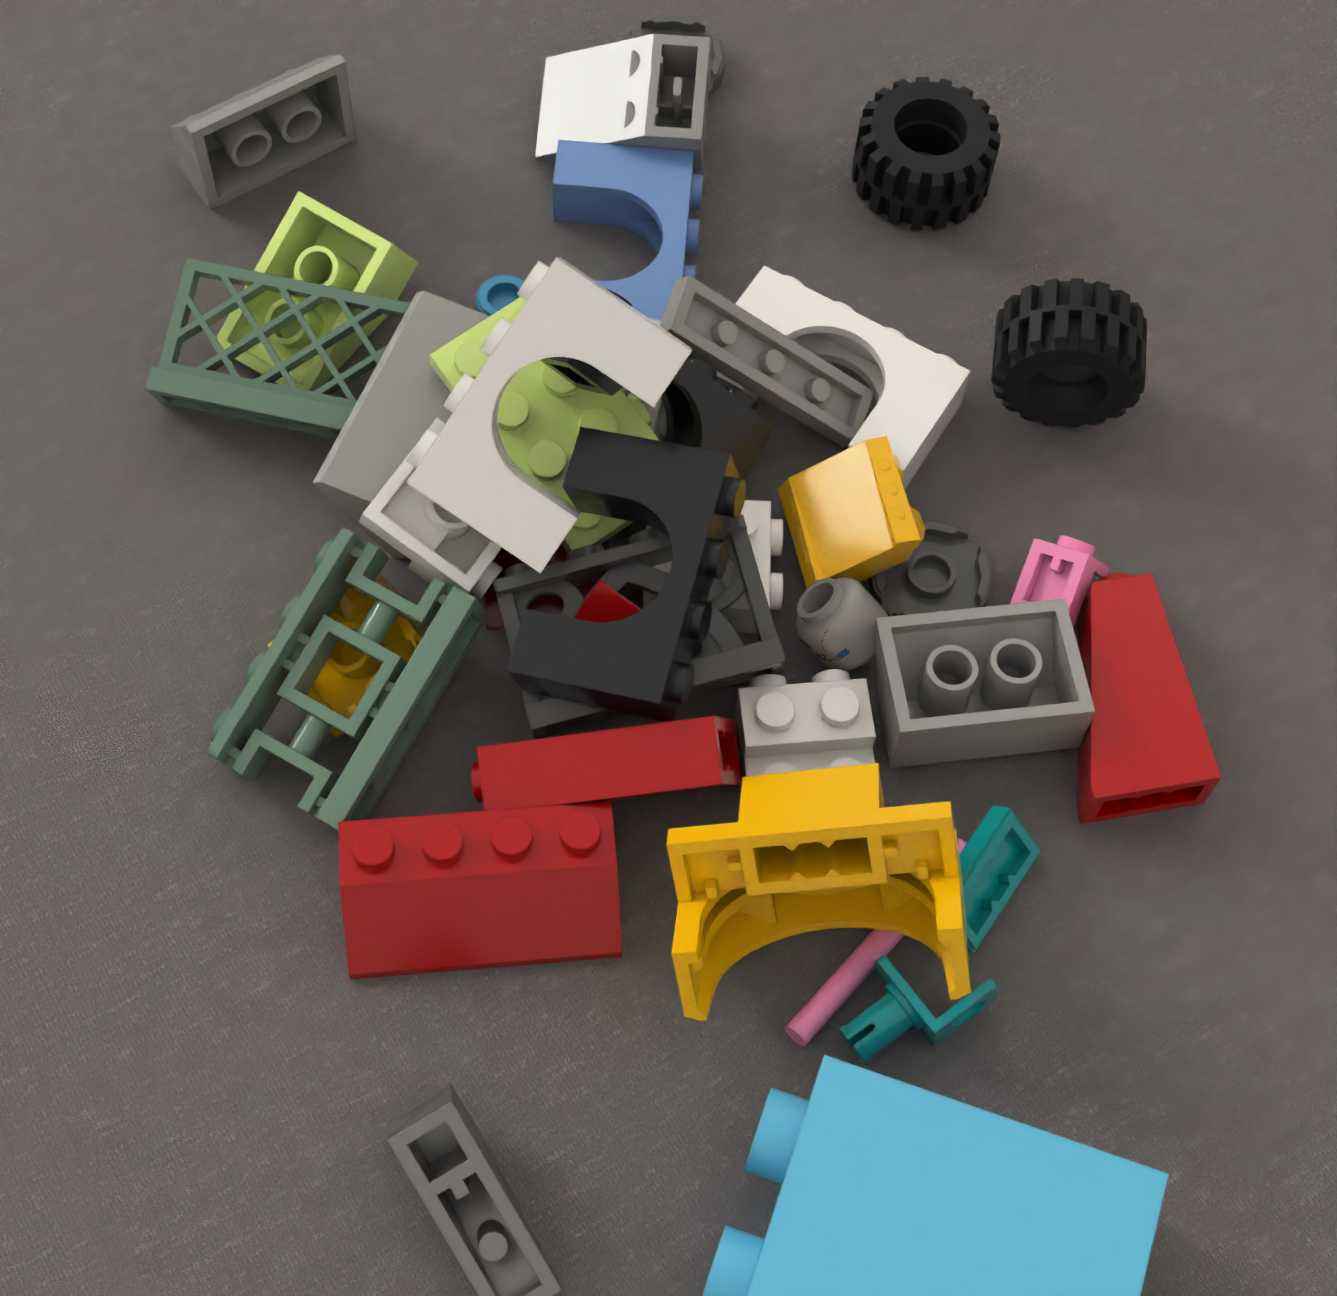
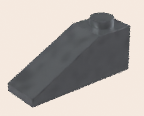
M451 1082L388 1119L387 1141L478 1296H553L562 1290L558 1278L491 1151Z

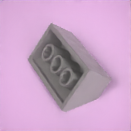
M425 290L416 292L313 481V484L395 559L406 558V556L359 523V520L366 508L435 419L438 418L446 424L452 415L451 411L443 407L451 392L430 365V354L489 317L486 314Z

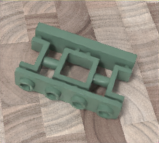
M342 528L335 540L326 542L318 552L313 565L314 575L303 593L293 597L284 608L279 621L280 631L269 649L259 653L250 664L245 676L246 687L233 708H227L216 720L210 735L212 743L207 749V755L253 781L256 780L271 753L311 775L314 779L297 807L337 830L338 822L369 819L489 616L487 610L476 597L454 585L450 588L445 582L435 577L418 605L379 585L375 581L389 557L380 547L369 541L368 543L363 541L356 533L346 528ZM349 586L358 593L375 601L357 632L330 618ZM398 614L427 630L408 663L401 656L380 645ZM339 641L382 664L350 719L307 696ZM281 698L308 713L289 746L262 732ZM331 727L360 742L340 776L312 761L313 756Z

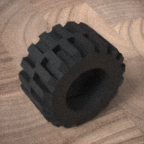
M916 77V81L913 83H909L905 79L894 82L892 90L883 87L875 93L874 101L867 102L859 122L853 158L852 180L857 183L856 192L860 199L870 200L868 208L876 215L885 213L888 215L887 222L897 226L900 222L911 224L910 229L922 230L923 225H931L934 230L946 228L947 221H952L956 225L965 221L968 212L975 213L981 207L983 197H986L1000 146L1001 134L997 133L999 123L996 115L988 114L990 106L983 99L975 100L972 98L974 91L965 86L958 89L951 86L952 81L941 78L940 82H930L928 77ZM917 152H925V153L933 154V155H935V156L924 155V154H920V153H917Z
M1071 278V281L1061 282L1058 279L1046 280L1042 286L1032 284L1021 289V295L1010 296L1005 301L1004 309H999L996 317L991 377L993 392L996 398L1002 399V405L1010 412H1020L1019 417L1028 421L1036 420L1042 422V425L1052 427L1063 425L1067 426V428H1078L1085 424L1094 426L1105 423L1107 418L1116 419L1124 415L1126 408L1134 407L1139 402L1140 394L1144 393L1147 319L1143 317V309L1139 303L1130 302V295L1123 290L1113 291L1110 290V284L1100 281L1088 283L1084 282L1082 278Z

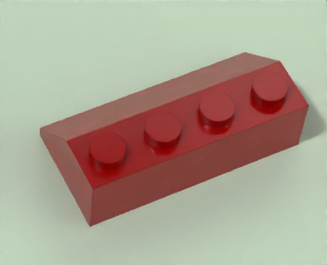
M611 801L338 822L340 892L350 979L622 957L618 868Z

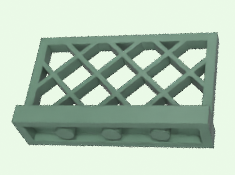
M186 257L158 367H150L145 390L162 405L336 441L357 402L347 384L376 367L387 347L386 345L376 352L361 327L381 314L403 318L410 303ZM199 277L223 281L232 297L202 315L194 302ZM233 283L248 287L238 292ZM267 290L281 293L290 309L260 327L246 303ZM290 295L306 299L296 305ZM324 302L339 305L348 321L318 339L303 315ZM348 307L364 311L354 317ZM240 308L254 331L224 350L210 326ZM190 312H192L196 320L188 324ZM298 319L312 344L282 362L267 338ZM204 331L218 354L197 367L177 364L182 343L199 332ZM356 331L371 355L340 374L325 350ZM261 342L276 366L256 379L241 377L231 360ZM320 354L334 378L313 392L299 389L289 372ZM225 365L230 374L216 372L215 370ZM283 376L288 386L274 384L273 382ZM341 388L348 399L332 396L331 394Z

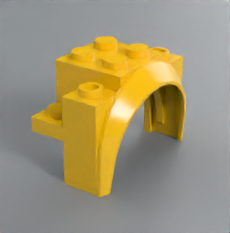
M879 763L745 776L742 777L738 822L668 829L666 846L678 900L671 954L684 1017L698 1021H707L715 990L720 979L731 966L749 953L790 936L836 928L878 929L911 937L928 946L940 958L945 970L950 1000H957L971 993L964 889L951 801L885 808Z

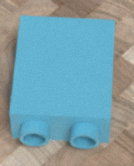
M824 1055L809 1100L771 1087L744 1168V1172L781 1184L764 1239L736 1228L725 1226L702 1296H1140L1169 1174Z

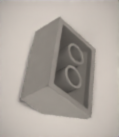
M340 54L316 58L295 69H290L276 78L248 91L241 92L231 99L196 115L189 116L185 120L168 127L177 166L209 210L357 140L346 61Z
M1066 599L876 618L874 626L878 709L890 768L1080 747L1094 716L1095 708Z

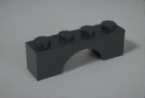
M607 289L608 291L619 297L621 300L632 306V304L625 298ZM689 355L661 396L667 421L665 442L730 453L740 478L745 479L774 426L755 412L758 403L752 397L733 387H723L714 380L718 372L711 365ZM551 357L540 360L580 389L613 396L623 387L597 368L577 359Z

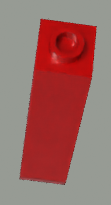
M1112 573L1103 576L1096 582H1091L1078 614V648L1095 708L1094 716L1080 747L1077 748V814L1080 824L1204 804L1221 779V775L1153 575L1148 573L1129 576L1126 573Z
M717 716L477 747L478 762L473 763L471 769L473 793L478 802H483L484 811L605 802L742 785L743 777L736 720Z

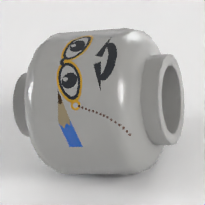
M849 577L825 578L811 585L800 597L797 604L795 631L801 642L824 666L830 669L849 671L858 667L868 666L876 660L875 620L879 617H888V615L859 581Z

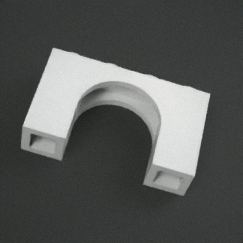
M556 257L550 267L538 261L517 293L518 296L527 302L512 324L502 317L480 349L482 353L490 358L476 379L464 373L443 407L452 412V415L439 434L428 428L407 459L408 463L416 467L407 481L408 485L539 573L545 568L577 521L581 510L526 474L513 462L505 450L499 433L498 410L501 397L510 380L524 366L537 360L551 357L573 358L597 368L654 407L692 352L691 347L561 257Z
M763 266L736 302V305L825 361L836 363L852 370L868 384L871 390L874 391L877 404L849 443L848 448L865 440L887 436L892 453L897 457L902 468V484L905 490L961 406L971 371L958 365L949 356L937 354L907 339L898 330L884 327L856 313L847 304L833 301L809 289L796 278L782 275ZM719 372L714 379L723 387L729 386L738 389L752 397L755 401L758 398L757 395Z

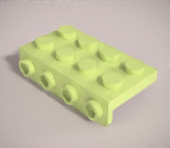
M519 297L430 354V365L450 392L464 373L476 379L490 358L480 351L483 343L502 317L512 324L527 302L526 300ZM540 360L520 369L510 380L501 397L498 410V427L501 441L508 455L526 474L573 506L574 504L562 486L580 427L660 441L649 427L652 421L646 407L636 395L630 393L626 396L622 389L613 396L577 388ZM580 512L577 521L561 544L567 553L583 546L602 544L633 522Z

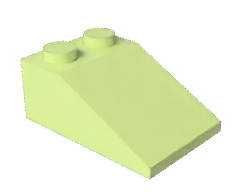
M298 191L254 271L398 300L419 262L393 243ZM268 290L246 303L260 327L290 309L281 293ZM290 295L296 305L306 299ZM327 302L322 303L303 315L318 339L348 321L339 305ZM348 307L354 317L364 311ZM240 308L229 314L217 335V339L224 350L254 331ZM381 314L361 327L367 338L388 315ZM298 319L267 338L282 362L312 344ZM354 331L325 351L337 370H339L363 342L357 332ZM261 342L234 358L261 375L276 366ZM320 354L289 372L299 389L312 392L327 383L333 376ZM283 376L274 381L276 384L288 386Z

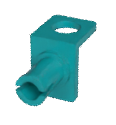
M883 955L876 960L877 975L886 985L884 987L886 994L849 1023L839 1027L838 1031L850 1048L854 1047L856 1050L854 1054L864 1065L911 1027L916 1031L921 1030L935 1047L996 999L998 986L992 978L988 979L936 1019L891 961Z

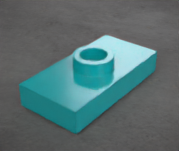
M992 805L959 854L969 953H975L1041 852L1035 841L1008 807Z

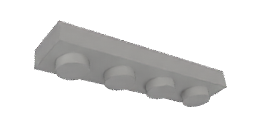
M688 275L675 281L660 327L691 347V356L708 363L719 373L841 447H848L865 422L874 394L873 390L692 276Z

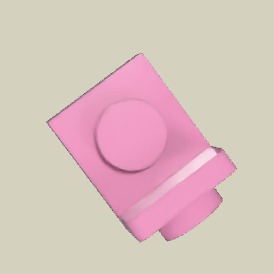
M1060 535L1057 544L1034 538L1010 604L1066 599L1074 628L1092 577L1101 578L1108 575L1110 567L1093 557L1095 551L1093 545L1081 540Z

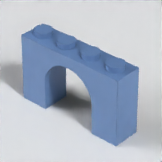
M558 140L553 176V221L617 226L628 229L643 237L657 253L656 258L648 267L624 279L594 281L625 298L632 304L634 309L646 317L662 321L675 281L688 275L695 278L696 265L685 264L686 254H697L700 222L699 219H689V210H701L703 175L692 174L694 151Z

